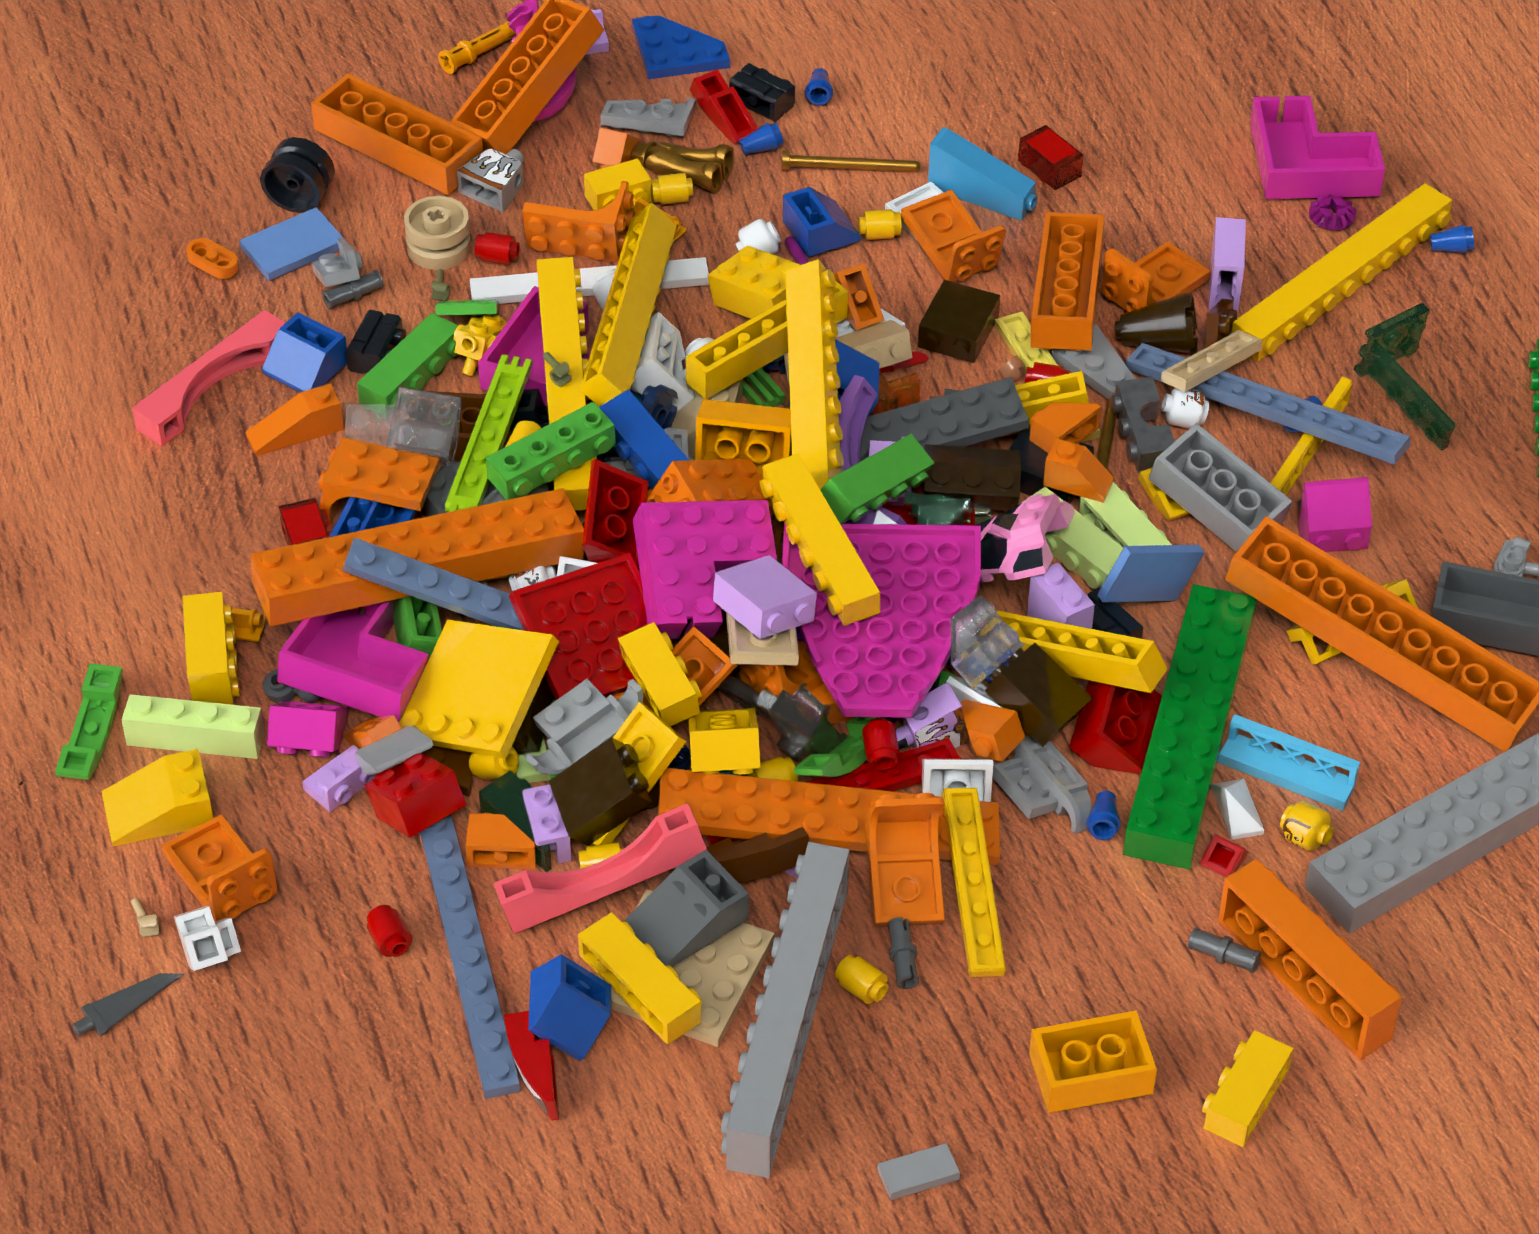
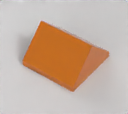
M694 626L672 650L675 657L680 655L688 671V674H685L688 680L694 679L700 689L702 698L698 699L699 706L737 666V664H730V658Z

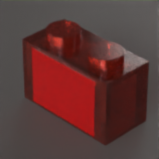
M1047 125L1020 138L1018 161L1054 190L1082 176L1083 154Z
M316 498L278 506L281 529L287 546L330 537L332 531L327 532L326 529L329 527L326 510L319 509Z

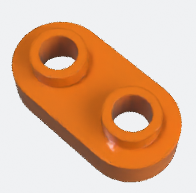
M194 239L186 246L188 262L213 277L228 279L239 270L237 255L210 239Z

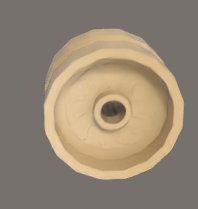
M430 196L415 201L407 208L404 215L407 252L409 258L415 264L433 270L449 269L459 265L468 257L471 251L468 210L461 202L451 197Z

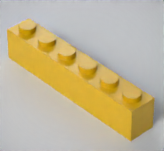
M836 281V286L833 287V297L837 305V311L834 312V322L838 324L848 316V290ZM786 299L687 355L686 383L704 399H708L787 353Z
M799 453L763 465V480H760L761 491L766 499L770 498L772 500L777 520L779 522L784 521L786 524L787 536L792 545L797 544L799 547L800 558L805 568H811L818 591H824L826 594L827 605L833 616L838 615L843 626L879 614L880 591Z
M998 610L994 612L979 633L991 657L1010 658L1020 647L1025 651L1032 644L1036 643L1071 677L1148 693L1153 691L1168 669L1154 641Z

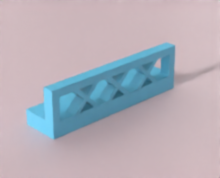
M1236 714L1231 719L1228 739L1218 757V763L1341 811H1344L1356 788L1361 763ZM1239 729L1249 732L1254 738L1251 739L1238 734ZM1270 742L1281 744L1285 750L1282 751L1274 748ZM1302 754L1312 756L1316 762L1313 763L1306 760ZM1334 766L1350 771L1349 776L1337 772Z

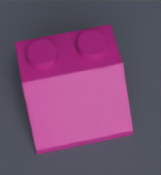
M1368 477L1305 482L1297 525L1300 537L1325 552L1368 549L1372 529Z
M282 701L270 705L267 746L277 747L276 752L296 754L297 749L310 750L309 755L329 757L330 752L340 749L349 714V706Z

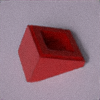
M1214 834L1199 865L1219 875L1228 877L1238 870L1245 860L1248 851L1244 847Z

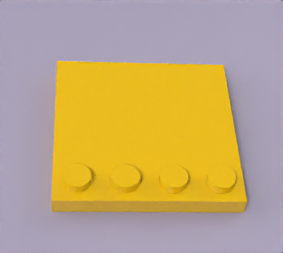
M447 620L399 725L402 729L407 726L416 727L432 740L433 746L507 758L559 641L551 634Z

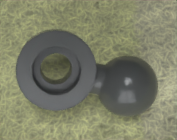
M278 669L267 674L263 681L264 692L268 699L274 703L291 701L296 695L308 703L316 702L321 698L315 694L282 683L275 685L278 683Z

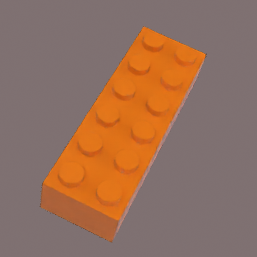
M545 0L450 122L482 137L483 151L492 148L507 154L605 29L588 7L570 0Z
M349 73L311 103L315 130L446 195H449L458 187L457 170L483 152L482 137Z
M1045 212L1031 315V348L1092 351L1104 247L1105 215Z
M1257 859L1224 879L1218 922L1243 946L1261 951L1260 963L1348 1049L1362 1060L1392 1040L1402 999L1392 984L1385 982L1374 971L1368 961L1361 959L1350 948L1344 938L1337 936L1325 924L1320 915L1313 913L1301 901L1297 893L1289 890L1278 880L1276 874L1270 868H1266Z

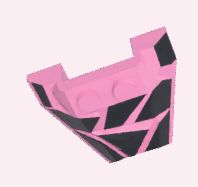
M1037 494L1029 497L1026 501L1004 514H998L996 517L974 525L981 526V578L983 582L992 581L994 579L992 574L1005 573L1007 580H1018L1045 574L1053 560L1045 533L1068 528L1075 514L1073 506L1066 501L1060 502L1056 494L1044 497L1042 494Z

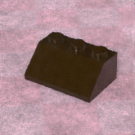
M924 444V450L935 464L926 472L929 477L922 483L921 505L1009 511L1018 505L1021 480L1019 450Z

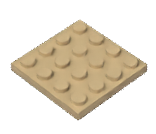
M646 889V891L644 892L642 898L640 899V901H639L637 907H638L653 891ZM742 923L672 967L676 971L679 980L687 988H693L702 1000L701 1023L683 1035L719 1047L773 945V932ZM611 988V1010L643 1021Z

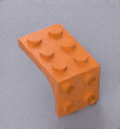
M622 181L616 198L606 207L594 211H582L525 202L522 216L527 248L537 251L562 253L567 256L575 255L595 260L618 262L631 218L635 216V211L631 210L634 194L629 192V183Z
M952 189L901 209V218L944 280L952 282L962 281L974 273L990 270L998 264L1006 229L1003 225H999L982 232Z
M1168 241L1135 263L1115 249L1110 248L1105 252L1101 293L1127 312L1194 291L1210 280L1211 270Z
M342 437L337 449L333 448L331 450L327 471L323 470L319 478L318 486L323 491L320 510L324 511V522L332 523L340 503L345 497H356L421 511L439 469V458Z
M750 458L672 461L646 500V503L768 500L770 514H774L773 502L770 498L766 499L760 487V480L763 479Z
M797 641L799 653L798 666L739 664L741 670L739 677L746 687L756 690L769 701H774L785 709L824 682L811 661L804 641Z
M920 793L914 795V798L900 799L898 794H886L880 796L879 800L874 801L867 813L865 827L874 926H888L890 920L898 917H903V925L905 918L910 921V925L941 924L944 922L938 850V824L940 812L944 807V798L935 797L933 793Z
M222 814L161 845L163 855L203 907L207 905L210 907L214 921L227 917L234 919L242 912L259 903H264L272 896L278 894L270 851L267 848H263L252 854Z

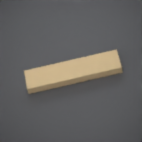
M1238 330L1162 371L1161 382L1186 392L1261 351L1262 340Z

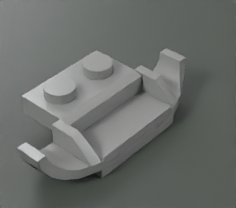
M588 679L584 680L533 717L537 727L549 738L546 741L549 749L538 756H533L529 753L525 756L526 760L538 772L554 775L561 773L602 743L614 737L639 702L643 703V689L632 679L628 682L624 695L616 700L612 695L605 698Z
M1024 734L1025 738L1014 749L1016 752L1014 759L993 764V779L1028 819L1054 811L1058 816L1068 813L1071 819L1070 830L1074 834L1088 830L1086 822L1091 812V799L1087 791L1088 783L1051 741L1042 747L1030 735Z

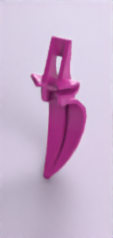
M525 0L523 4H518L507 14V19L510 21L508 24L509 28L517 33L511 40V43L538 11V0ZM577 66L534 121L552 117L564 108L576 85Z

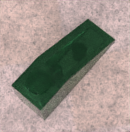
M510 770L479 791L481 814L505 815L535 842L522 794L524 789L532 787L527 780L520 779ZM535 844L536 864L545 872H548L552 869L549 844L541 846Z

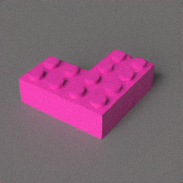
M1285 96L1281 122H1277L1279 97L1253 98L1250 126L1265 199L1318 198L1319 196L1327 198L1329 194L1336 198L1340 196H1381L1385 167L1376 132L1319 133L1311 96Z
M534 286L479 360L480 389L488 391L502 354L509 355L508 364H511L514 356L521 357L520 366H523L526 358L533 359L532 370L524 390L539 389L545 406H548L539 287ZM583 302V309H579L578 314L584 313L585 332H579L580 336H585L589 331L588 303ZM587 350V354L581 355L582 359L589 360L591 351ZM588 400V401H585V402H586V405H587V404H589V403H591V402H593V401H592V400Z
M768 500L648 502L640 504L633 518L647 625L654 622L660 633L666 632L670 639H679L688 623L687 619H691L684 631V636L693 626L707 638L715 636L723 622L721 607L713 601L715 572L768 555L777 561Z
M395 600L364 606V614L360 613L361 607L303 619L279 651L277 682L376 716L395 715L399 723L426 667L429 654L383 639L393 625Z

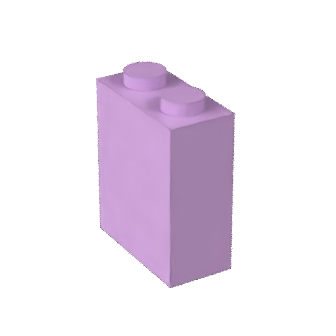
M1216 217L1210 259L1211 275L1209 280L1208 310H1211L1222 298L1234 300L1233 309L1237 310V312L1239 310L1245 266L1246 219Z
M770 555L715 572L713 601L759 639L814 621L817 593Z
M1058 562L1049 566L1045 574L1030 577L1027 616L1092 629L1095 604Z

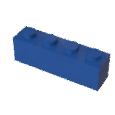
M629 389L599 406L602 412L615 425V449L621 459H627L630 462L636 476L648 481V485L652 490L672 461L689 460Z

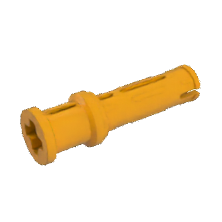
M509 21L473 40L458 42L457 46L449 51L445 49L440 51L438 54L439 63L446 73L453 74L457 71L458 67L474 63L480 54L513 39L516 36V32L509 28Z

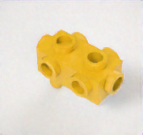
M485 314L480 318L472 317L466 326L462 324L457 326L454 332V341L456 342L454 353L467 357L462 371L463 374L474 376L478 361L507 322L503 318L494 314Z

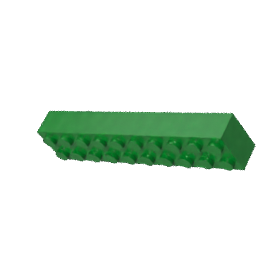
M1196 584L1192 585L1126 828L1123 855L1191 869L1253 625L1257 599L1250 595Z

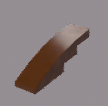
M801 827L773 840L765 832L737 845H734L730 838H726L706 848L738 883H744L795 867L799 854L805 855L810 840L805 829ZM677 867L668 870L669 875H670Z

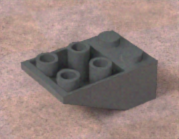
M704 850L679 865L624 921L631 926L635 936L643 944L648 943L653 948L657 958L665 966L673 967L749 920V893L707 850Z

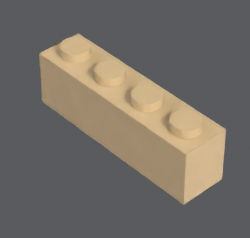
M893 320L835 337L840 342L877 360L880 363L879 369L912 358L909 330ZM785 353L784 360L787 381L789 383V356L788 353Z

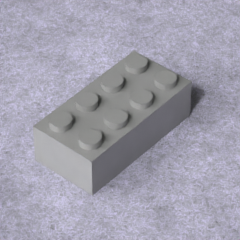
M1197 423L1155 459L1149 476V480L1236 552L1265 516L1281 525L1285 521L1293 502Z

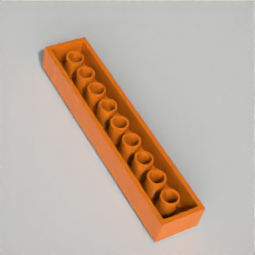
M564 488L251 553L252 583L271 627L410 596L342 571L354 537L478 582L529 571L538 566L548 567L559 564L560 556L583 559L584 549L582 542L584 528Z
M1265 516L1232 557L1225 578L1227 582L1500 750L1506 752L1511 749L1538 712L1539 681L1269 517Z

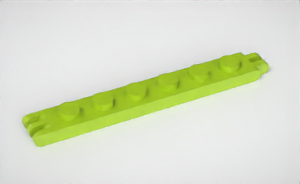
M501 355L448 494L445 511L452 512L482 505L490 483L487 476L486 457L501 450L504 446L531 373L533 359L526 358L523 366H520L521 357L514 356L511 364H508L509 355Z

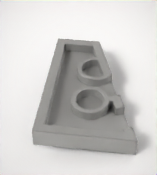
M686 98V103L671 104V99H660V103L646 104L643 100L607 101L601 113L600 125L610 126L614 129H635L643 133H664L672 137L684 136L696 109V98Z
M1097 324L1094 326L1092 351L1052 350V357L1057 364L1063 366L1070 373L1082 371L1085 383L1106 398H1111V395L1115 394L1117 381L1136 379Z

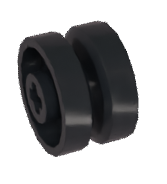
M292 137L284 139L277 145L271 159L266 163L261 172L260 183L264 193L278 207L290 212L304 213L319 204L324 191L333 180L335 168L328 153L318 144L305 138Z

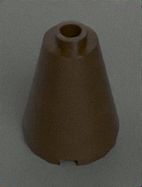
M1192 292L1121 314L1120 321H1115L1116 339H1122L1123 345L1139 347L1142 343L1168 351L1197 353L1198 338H1194L1197 320Z

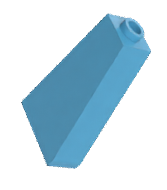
M942 127L930 143L928 183H934L943 192L952 189L958 199L1020 221L1023 220L1029 211L1032 212L1038 200V195L1035 194L1036 182L948 128Z

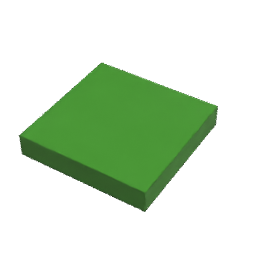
M497 300L440 301L435 305L436 315L497 314L499 312V301Z

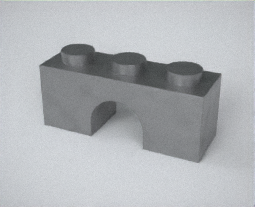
M1153 376L1117 381L1115 394L1111 395V408L1113 413H1118L1119 432L1121 437H1126L1127 456L1129 461H1134L1137 473L1153 468L1155 459L1175 442L1169 424L1154 426L1145 422L1157 419L1161 401Z

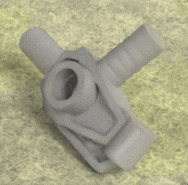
M1517 536L1513 540H1506L1494 563V571L1523 577L1524 574L1539 576V564L1526 562V555L1532 542Z

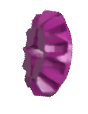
M1329 194L1327 198L1319 196L1317 201H1311L1309 217L1313 223L1321 228L1341 230L1353 224L1356 217V208L1352 207V201H1344L1342 196L1336 198ZM1330 209H1334V211L1336 212L1335 216L1333 215V212H1331Z

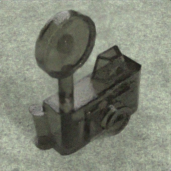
M728 675L717 687L724 695L744 709L755 708L756 715L761 717L766 715L769 717L781 736L775 747L798 763H801L805 756L808 757L810 754H829L848 737L845 733L840 734L830 724L827 716L830 713L831 706L828 704L823 705L806 689V683H803L794 695L782 690L779 696L765 689L760 694L750 685L731 675Z

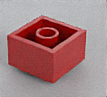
M417 753L392 769L378 773L373 780L364 784L377 819L409 838L466 805L454 770L424 753Z

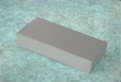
M947 1143L878 1163L877 1167L890 1200L960 1179V1171Z

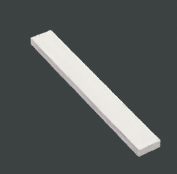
M706 257L667 261L664 268L665 275L661 279L659 288L670 289L709 285ZM617 265L581 268V287H576V291H582V297L594 296L592 288L596 283L595 278L605 271L616 269ZM538 273L470 279L472 300H497L499 304L523 302L534 286L539 287Z

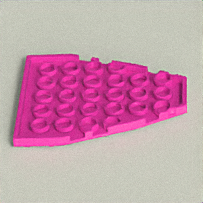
M784 523L782 566L817 593L814 621L799 626L811 661L844 717L912 718L945 667L980 587L981 526L840 524L880 591L879 614L843 626L838 615L833 616L827 605L826 594L824 591H818L814 583L813 572L810 567L805 568L799 554L800 549L797 544H791L787 536L786 524Z

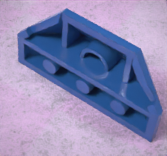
M349 497L330 537L413 520L417 511Z

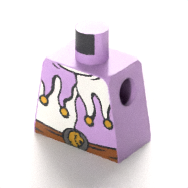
M948 682L927 693L912 718L902 717L904 726L896 729L899 750L909 745L913 749L946 738L950 739L954 748L969 743L962 705Z

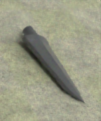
M159 973L91 1004L81 1007V1010L85 1017L71 1025L74 1033L80 1037L94 1029L99 1036L104 1035L109 1029L184 974Z

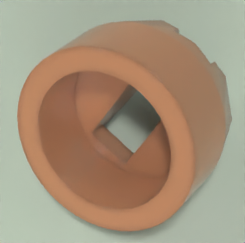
M1016 355L1004 364L998 372L1004 379L1011 377L1013 382H1016L1023 377L1025 367Z

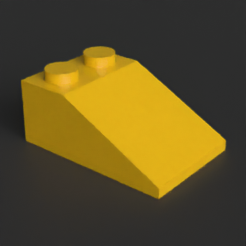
M198 749L165 755L101 791L113 847L189 831L213 818Z

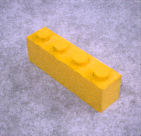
M611 912L578 934L580 957L604 981L611 985V988L667 1045L701 1023L702 1000L699 994L693 988H687L679 980L676 971L669 965L665 966L657 958L653 948L648 943L643 944L635 936L633 929L627 922H621Z

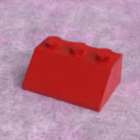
M597 459L591 462L582 542L583 549L588 561L596 563L631 553L638 567L639 561L633 518L640 504L646 503L648 481Z
M1089 680L1086 692L1093 699L1078 715L1069 748L1093 767L1141 774L1162 695L1155 689L1148 693Z

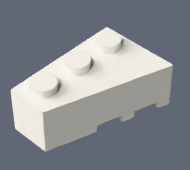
M657 312L650 318L649 322L651 325L645 335L646 342L641 349L639 356L641 360L636 367L634 374L636 378L631 385V389L642 394L649 385L654 387L660 384L675 390L678 394V399L673 397L672 404L677 407L678 412L695 398L694 392L688 389L686 384V369L683 370L681 362L686 357L680 331L661 313Z

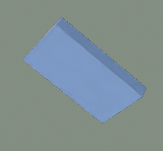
M316 207L239 240L242 251L267 280L270 281L312 263L322 255L339 251L337 239L343 237Z
M1200 545L1124 546L1097 595L1102 602L1177 601L1205 552Z

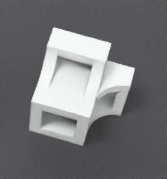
M208 905L174 916L188 966L193 971L227 961V957L241 952L231 917L214 921Z

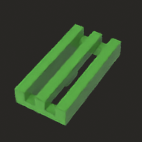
M762 368L745 377L752 385L754 391L743 380V395L751 404L775 407L785 403V393ZM757 394H760L766 402L764 403Z

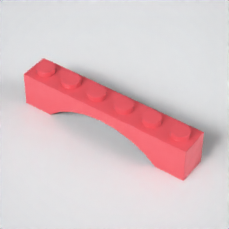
M266 310L250 319L233 334L227 336L226 339L214 348L207 351L191 365L185 367L180 373L132 407L136 430L160 446L165 445L185 429L186 419L191 407L211 385L240 370L264 365L278 329L286 322Z
M687 803L656 816L648 828L633 843L619 853L599 863L564 872L525 870L495 882L494 886L501 906L515 934L678 867L702 851L707 850Z

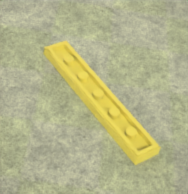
M1023 311L995 319L996 330L1013 356L1017 355L1025 367V374L1027 367L1033 368L1034 362L1057 365L1048 350L1031 348V324ZM1100 429L1081 441V443L1100 438Z

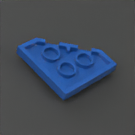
M660 15L632 19V30L648 79L730 68V58L723 41Z

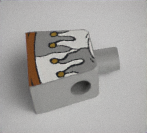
M492 148L485 150L457 170L458 192L504 212L524 183L522 164L524 157L522 153L516 149H511L507 154Z

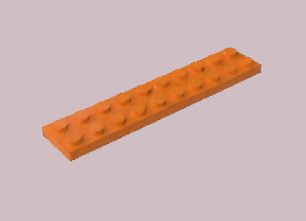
M667 768L659 778L658 815L688 803L701 835L751 839L766 832L770 839L773 840L803 827L809 836L810 842L867 852L865 817L874 801L879 800L880 796L886 794H898L900 799L914 798L913 796L916 794L721 773L705 774L704 772H692V770ZM979 801L989 865H998L1000 860L999 803ZM943 807L938 824L939 859L951 860Z

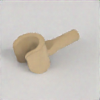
M133 898L131 904L137 914L140 936L159 935L157 914L146 915L140 900Z

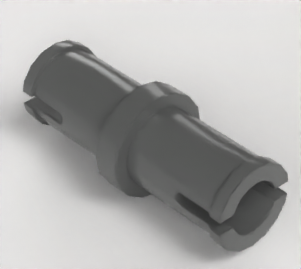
M374 270L361 276L358 280L345 282L329 290L322 291L323 301L328 309L349 300L357 301L361 299V295L378 288H383V279L378 270Z
M898 917L888 922L892 946L889 949L890 960L895 965L897 986L910 989L919 984L915 964L917 948L912 944L910 921L905 918L903 925V917Z
M1198 927L1193 929L1188 941L1189 949L1215 957L1218 963L1225 964V962H1228L1252 973L1257 970L1262 956L1261 951L1237 944L1229 936L1221 938L1200 930Z

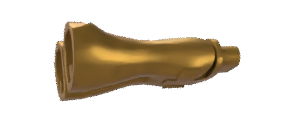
M650 141L648 144L638 142L631 153V159L638 158L643 167L649 168L659 175L685 173L686 178L692 179V183L717 193L722 187L723 180H727L732 171L734 148L726 144H720L708 149H695L666 142L656 143L655 141Z

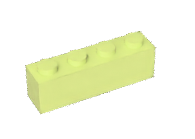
M1114 482L1104 503L1081 497L1079 513L1123 548L1124 546L1172 545L1167 540L1164 532L1157 529L1150 522L1146 513L1143 510H1139L1130 500L1128 494L1121 490Z
M1044 487L1032 496L1042 494L1044 497L1054 493ZM1074 509L1075 514L1068 528L1046 532L1045 538L1052 555L1062 562L1068 570L1081 577L1089 587L1093 589L1101 588L1123 547Z
M130 694L121 719L127 746L175 751L198 749L199 753L258 759L265 736L260 707Z

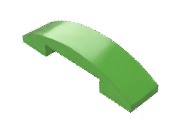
M89 664L81 689L83 700L69 744L63 745L55 770L56 776L89 780L95 772L113 725L122 682V667Z
M853 717L846 723L849 736L829 754H810L794 768L795 775L837 777L858 768L866 761L862 729L871 720L880 717Z

